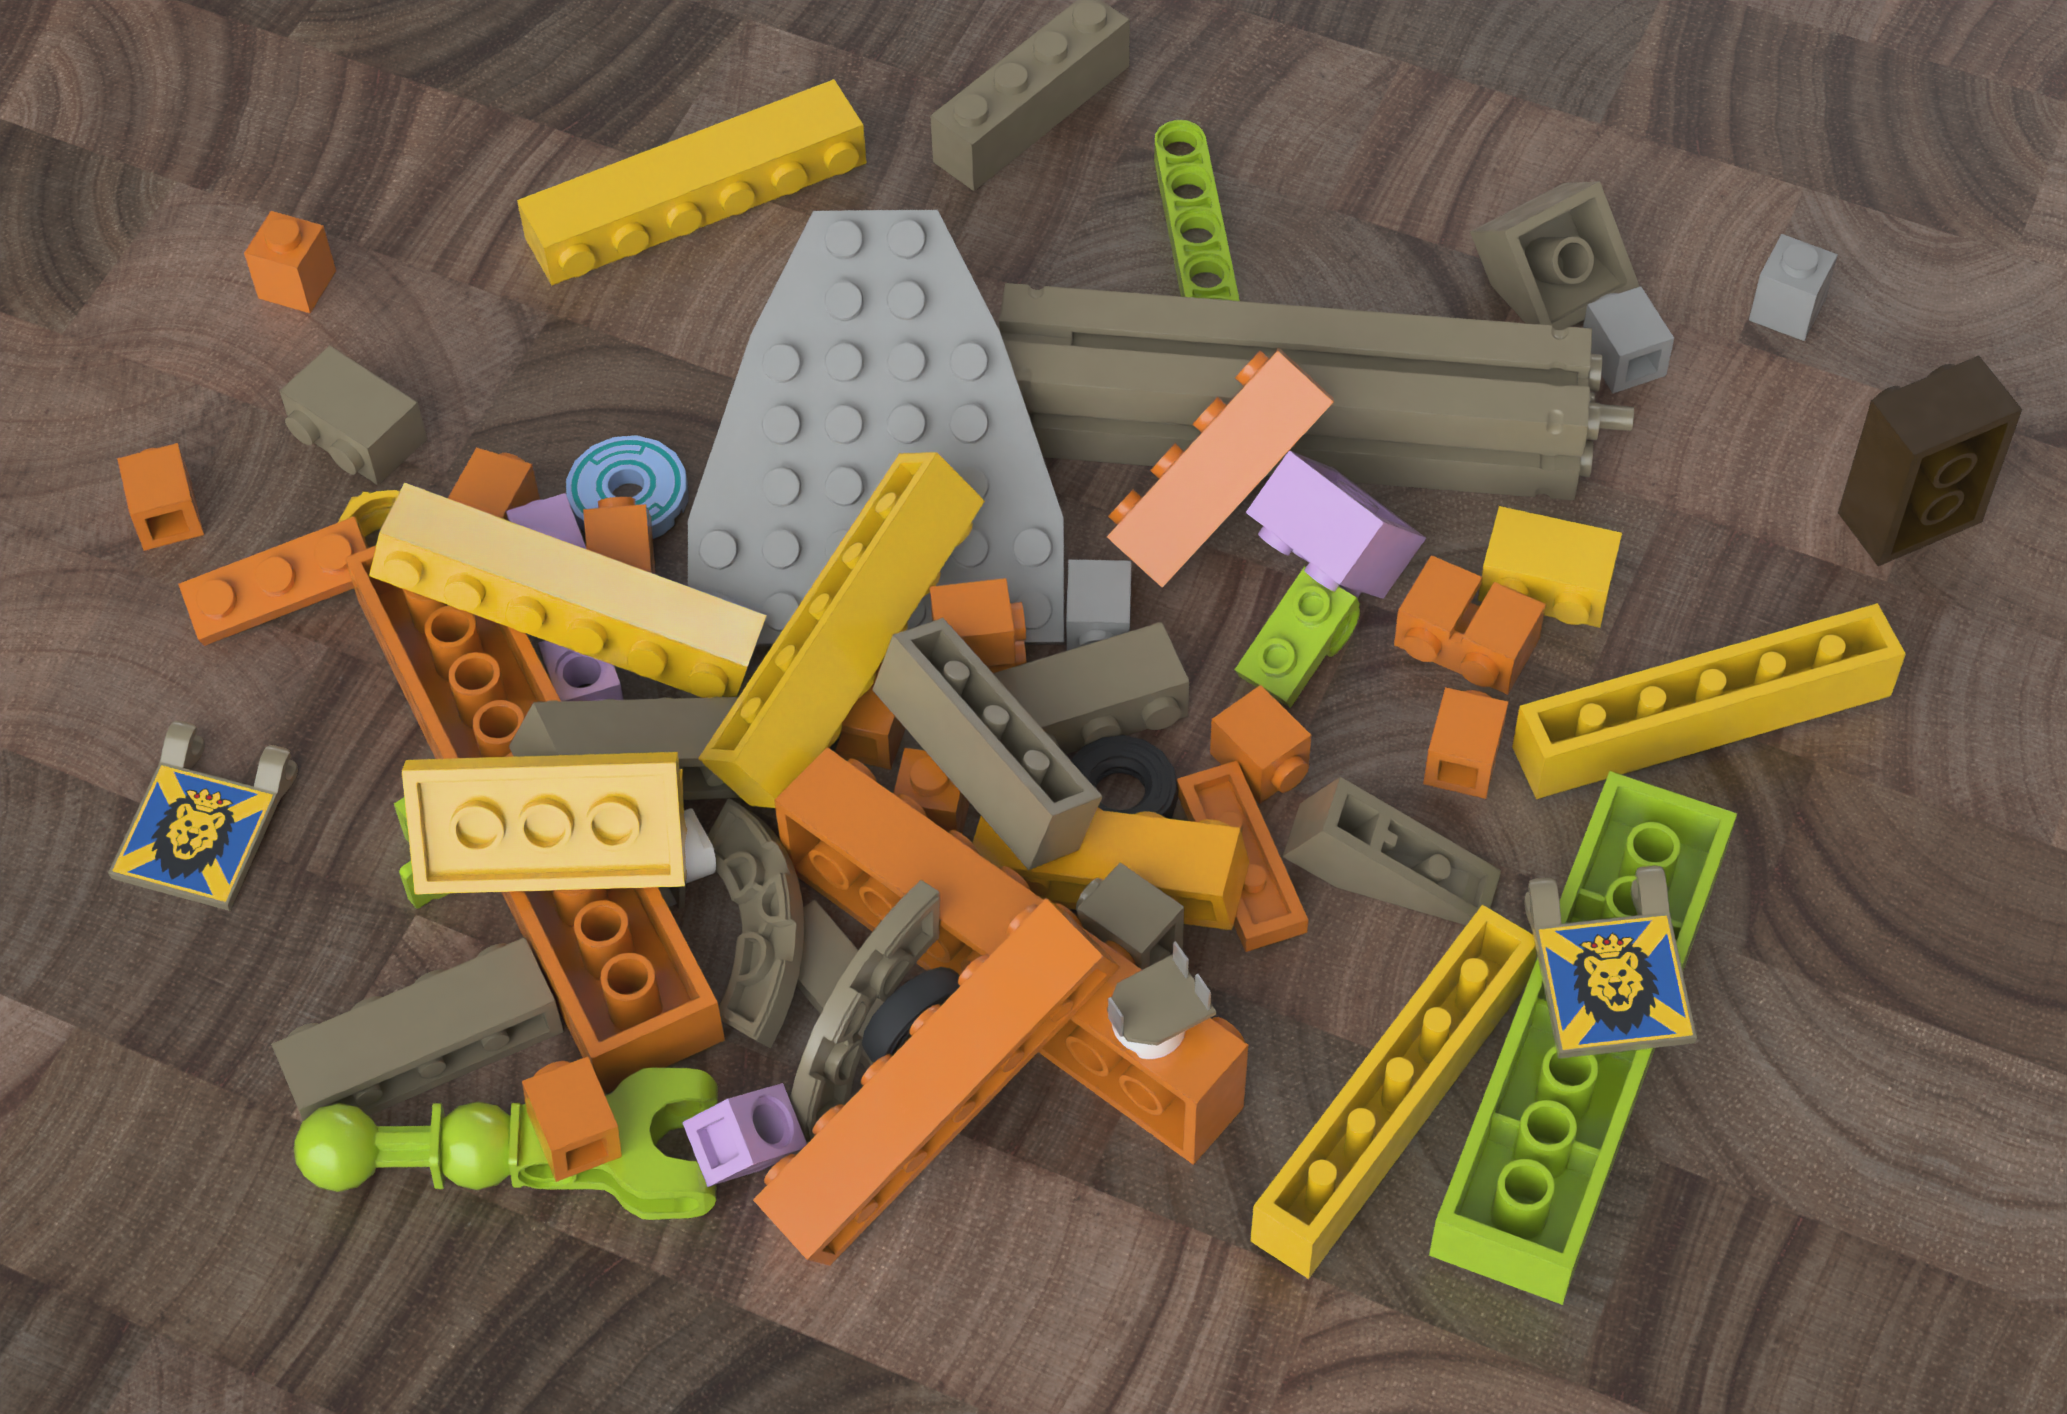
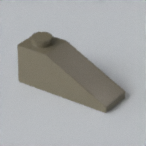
M1342 777L1337 778L1300 803L1282 856L1336 888L1463 925L1469 923L1482 904L1490 909L1501 874L1500 869Z

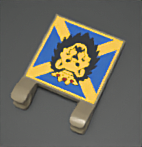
M174 721L166 733L159 765L108 874L114 880L231 911L280 798L296 779L298 766L293 760H290L291 752L289 749L269 745L261 755L254 786L190 770L200 759L205 743L202 737L196 735L197 727L194 724Z
M1654 865L1637 868L1636 880L1632 882L1630 889L1637 916L1565 924L1561 923L1559 893L1556 881L1550 877L1535 878L1529 881V892L1525 895L1524 905L1534 935L1558 1059L1694 1044L1696 1042L1697 1035L1669 913L1667 883L1662 867Z

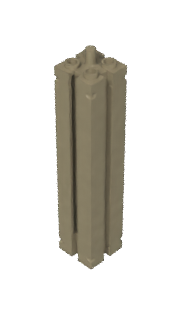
M1005 283L999 329L1042 456L1046 458L1154 466L1174 443L1185 450L1201 432L1192 424L1216 397H1219L1227 405L1238 393L1243 385L1235 377L1260 350L1270 358L1278 348L1334 398L1331 406L1289 451L1330 466L1353 483L1525 497L1546 494L1550 499L1575 500L1579 476L1590 477L1593 459V440H1597L1599 429L1632 431L1634 407L1595 403V392H1590L1599 391L1602 372V354H1591L1592 328L1567 327L1565 330H1556L1552 325L1051 286H1044L1040 290H1035L1029 285ZM1283 458L1272 468L1267 476H1272Z

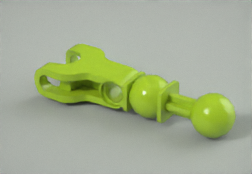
M651 1067L642 1068L631 1074L618 1085L614 1092L605 1096L618 1125L622 1157L558 1182L555 1181L530 1121L526 1104L511 1103V1116L497 1105L478 1101L460 1105L446 1117L442 1103H433L431 1126H377L372 1118L358 1107L341 1103L320 1107L308 1116L300 1126L294 1143L295 1162L304 1177L318 1188L335 1192L359 1187L375 1173L376 1168L430 1167L435 1189H444L445 1176L458 1186L480 1190L497 1186L511 1175L513 1188L527 1186L547 1190H605L614 1195L623 1208L641 1219L661 1220L699 1217L705 1215L715 1205L717 1185L707 1187L697 1161L667 1157L656 1148V1144L670 1130L683 1128L682 1122L717 1105L718 1086L708 1073L691 1068Z

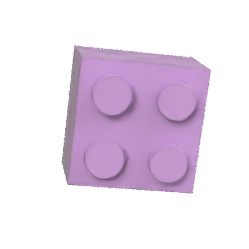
M1288 451L1246 511L1248 515L1263 525L1258 535L1265 542L1285 555L1289 556L1293 552L1309 562L1304 571L1324 587L1334 592L1338 587H1341L1357 598L1363 592L1383 599L1426 539V537L1336 469L1292 451Z

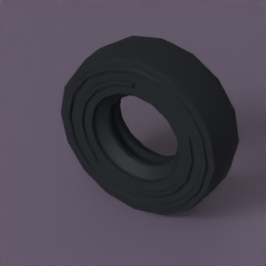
M1126 735L1102 737L1083 746L1071 759V762L1095 788L1104 777L1116 773L1132 775L1140 780L1144 786V797L1136 806L1129 809L1116 810L1108 808L1100 802L1098 808L1103 811L1127 814L1147 811L1160 814L1167 819H1172L1178 801L1176 773L1163 751L1148 741Z
M934 968L909 980L889 996L874 1013L864 1030L862 1046L870 1060L874 1063L887 1054L894 1055L912 1037L909 1030L914 1021L931 1006L936 1004L942 1006L960 987L958 984L960 975L950 968Z

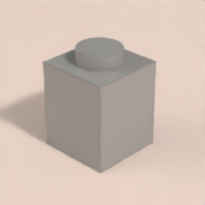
M1781 234L1759 276L1749 321L1805 341L1826 300L1838 254Z
M1641 286L1619 294H1606L1595 302L1587 304L1583 328H1592L1591 354H1602L1601 375L1612 393L1666 376L1674 337Z
M1068 559L1067 651L1130 632L1131 561Z

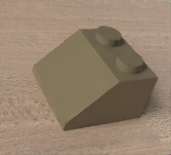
M1600 181L1563 183L1470 231L1491 286L1527 324L1552 325L1556 330H1565L1567 327H1571L1585 319L1587 304L1595 302L1606 294H1619L1640 287Z

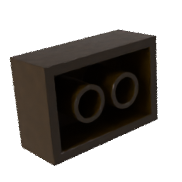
M1980 356L1957 365H1942L1932 371L1927 377L1904 387H1889L1880 392L1870 402L1838 514L1877 566L1886 564L1983 522L2022 408Z

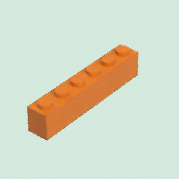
M1047 898L1039 906L1033 904L1022 910L1007 928L1006 934L1009 937L990 956L987 954L982 955L965 968L958 979L960 987L942 1006L939 1004L931 1006L914 1021L909 1030L912 1037L894 1055L887 1054L881 1057L867 1069L861 1079L863 1087L845 1105L838 1104L832 1107L816 1122L812 1130L815 1136L797 1155L790 1154L785 1156L769 1170L764 1179V1183L767 1186L753 1201L807 1260L830 1266L1120 968L1065 910Z

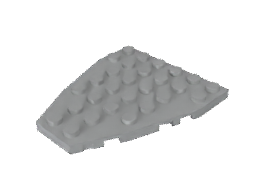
M938 210L813 211L750 335L688 518V587L767 615L756 646H773L898 454L937 452L985 501L972 521L973 527L970 534L961 544L955 547L940 570L941 576L936 586L1006 578L1010 603L1022 602L1026 626L1024 645H1064V517L1001 333ZM930 593L922 598L909 618L907 630L932 622Z

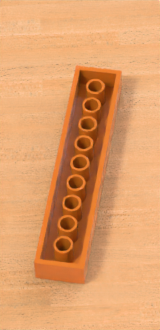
M376 545L346 557V564L358 602L435 758L514 757L509 745L533 702L551 700L561 702L526 633L370 577L369 574ZM658 887L501 892L523 937L526 938L582 1057H589L604 1094L614 1091L625 1078L642 1068H665L725 1041L718 1002Z

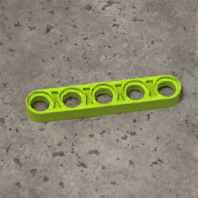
M1174 120L1167 122L1159 127L1155 134L1154 162L1181 297L1240 301L1206 136L1197 124L1190 121ZM1174 142H1185L1193 146L1195 150L1184 156H1176L1166 151L1165 147ZM1187 184L1199 187L1204 193L1197 198L1184 199L1178 197L1173 191L1179 186ZM1202 228L1208 230L1213 237L1206 242L1193 243L1187 241L1182 234L1189 229ZM1202 272H1210L1219 276L1222 282L1211 288H1202L1195 285L1191 278Z

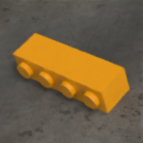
M1097 808L1078 851L1031 870L1025 867L982 816H980L972 842L979 855L996 867L1006 866L1016 871L1027 882L1034 894L1043 900L1047 898L1051 902L1061 904L1068 909L1076 910V903L1081 893L1091 881L1096 878L1104 880L1119 863H1122L1184 906V924L1232 930L1249 866L1241 828L1231 827L1224 822L1213 819L1201 820L1199 822L1167 819L1160 814L1147 811L1127 814L1103 811Z

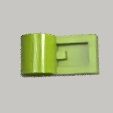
M1305 566L1234 669L1239 677L1255 687L1261 685L1271 696L1289 708L1292 707L1325 656L1332 657L1343 648L1352 635L1360 616V603L1356 596L1341 587H1338L1335 592L1324 587L1304 571Z

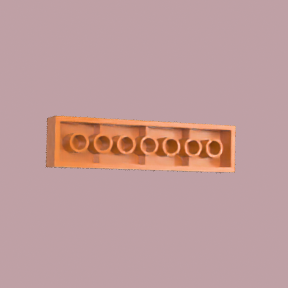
M828 747L774 800L780 842L784 845L793 863L797 877L872 932L891 909L920 880L939 891V939L916 962L926 971L945 967L953 969L961 975L971 962L985 954L990 956L1009 937L1006 934L1007 928L1022 910L1033 904L1039 906L1044 901L1030 890L1027 882L1016 871L1006 866L996 867L979 855L974 844L962 833L956 830L945 831L928 819L923 808L911 797L905 794L894 795L877 783L873 773L860 761L852 758L846 761ZM1054 903L1065 910L1083 928L1080 920L1072 911L1061 904ZM1084 929L1120 968L1038 1052L1194 1165L1244 1108L1249 1045L1245 1043L1241 1033L1231 1023L1223 1018L1213 1017L1186 1030L1182 1042L1170 1054L1156 1059L1139 1058L1136 1052L1126 1048L1115 1036L1112 1023L1108 1019L1107 1007L1108 998L1112 997L1117 983L1140 972L1142 969L1136 966L1132 956L1122 946L1110 940L1102 942Z

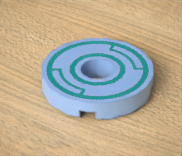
M637 435L612 437L591 446L574 461L566 478V496L577 525L584 532L583 509L598 508L599 500L616 497L612 494L613 491L624 484H636L643 488L639 494L632 498H635L636 505L646 504L651 515L653 539L664 535L675 525L674 518L679 515L681 509L684 512L688 503L686 470L677 454L657 440Z

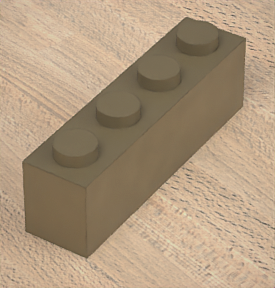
M1102 0L1075 1L930 115L933 162L971 190L975 191L1129 67L1130 19Z
M944 618L894 634L873 687L875 694L1028 870L1078 851L1103 796Z
M1163 622L993 673L1064 754L1081 750L1083 746L1102 737L1129 735L1146 729H1164L1174 724L1178 719L1188 716L1189 679Z
M716 696L712 698L678 699L665 697L640 700L605 699L601 701L562 702L551 700L533 702L509 745L514 757L678 752L679 769H683V800L740 798L739 795L698 759L738 697Z
M524 937L509 944L500 943L492 945L480 952L476 958L448 970L428 972L418 978L414 984L384 997L374 996L357 1003L350 1011L320 1024L310 1023L293 1030L287 1038L271 1045L304 1121L318 1108L337 1103L358 1107L370 1116L561 1034L564 1031L555 999Z

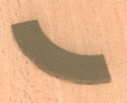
M728 798L707 835L714 848L716 871L723 879L731 900L738 904L742 921V934L737 937L730 980L719 1005L721 1021L771 1048L787 1015L799 977L804 941L803 901L793 863L780 839L757 815Z
M922 880L903 896L867 938L839 979L813 1028L803 1052L790 1096V1102L806 1142H810L815 1136L812 1132L813 1127L828 1110L838 1104L845 1105L851 1098L856 1068L864 1049L862 1046L863 1037L858 1035L875 1000L878 998L885 1002L893 994L917 960L939 939V891Z

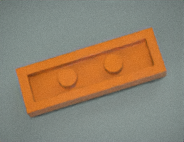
M351 517L179 583L178 585L198 640L206 646L354 589L345 558L368 549V545L359 522L355 517Z
M1236 760L1178 778L1176 781L1178 798L1188 821L1199 822L1201 820L1213 819L1224 822L1231 827L1241 828L1249 866L1233 925L1245 952L1307 933L1308 917L1238 761Z

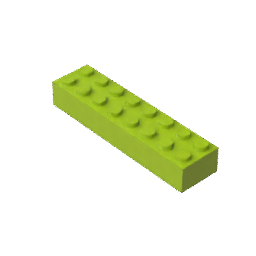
M1609 771L1559 900L1561 923L1637 916L1630 890L1632 882L1636 880V870L1645 866H1660L1663 868L1666 877L1669 913L1683 972L1724 860L1737 813ZM1538 957L1436 1218L1429 1256L1563 1305L1655 1048L1558 1059Z

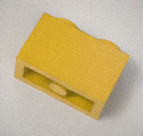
M1499 506L1483 564V578L1479 589L1478 601L1483 602L1491 586L1496 582L1545 603L1544 616L1556 618L1566 624H1585L1600 628L1622 533Z

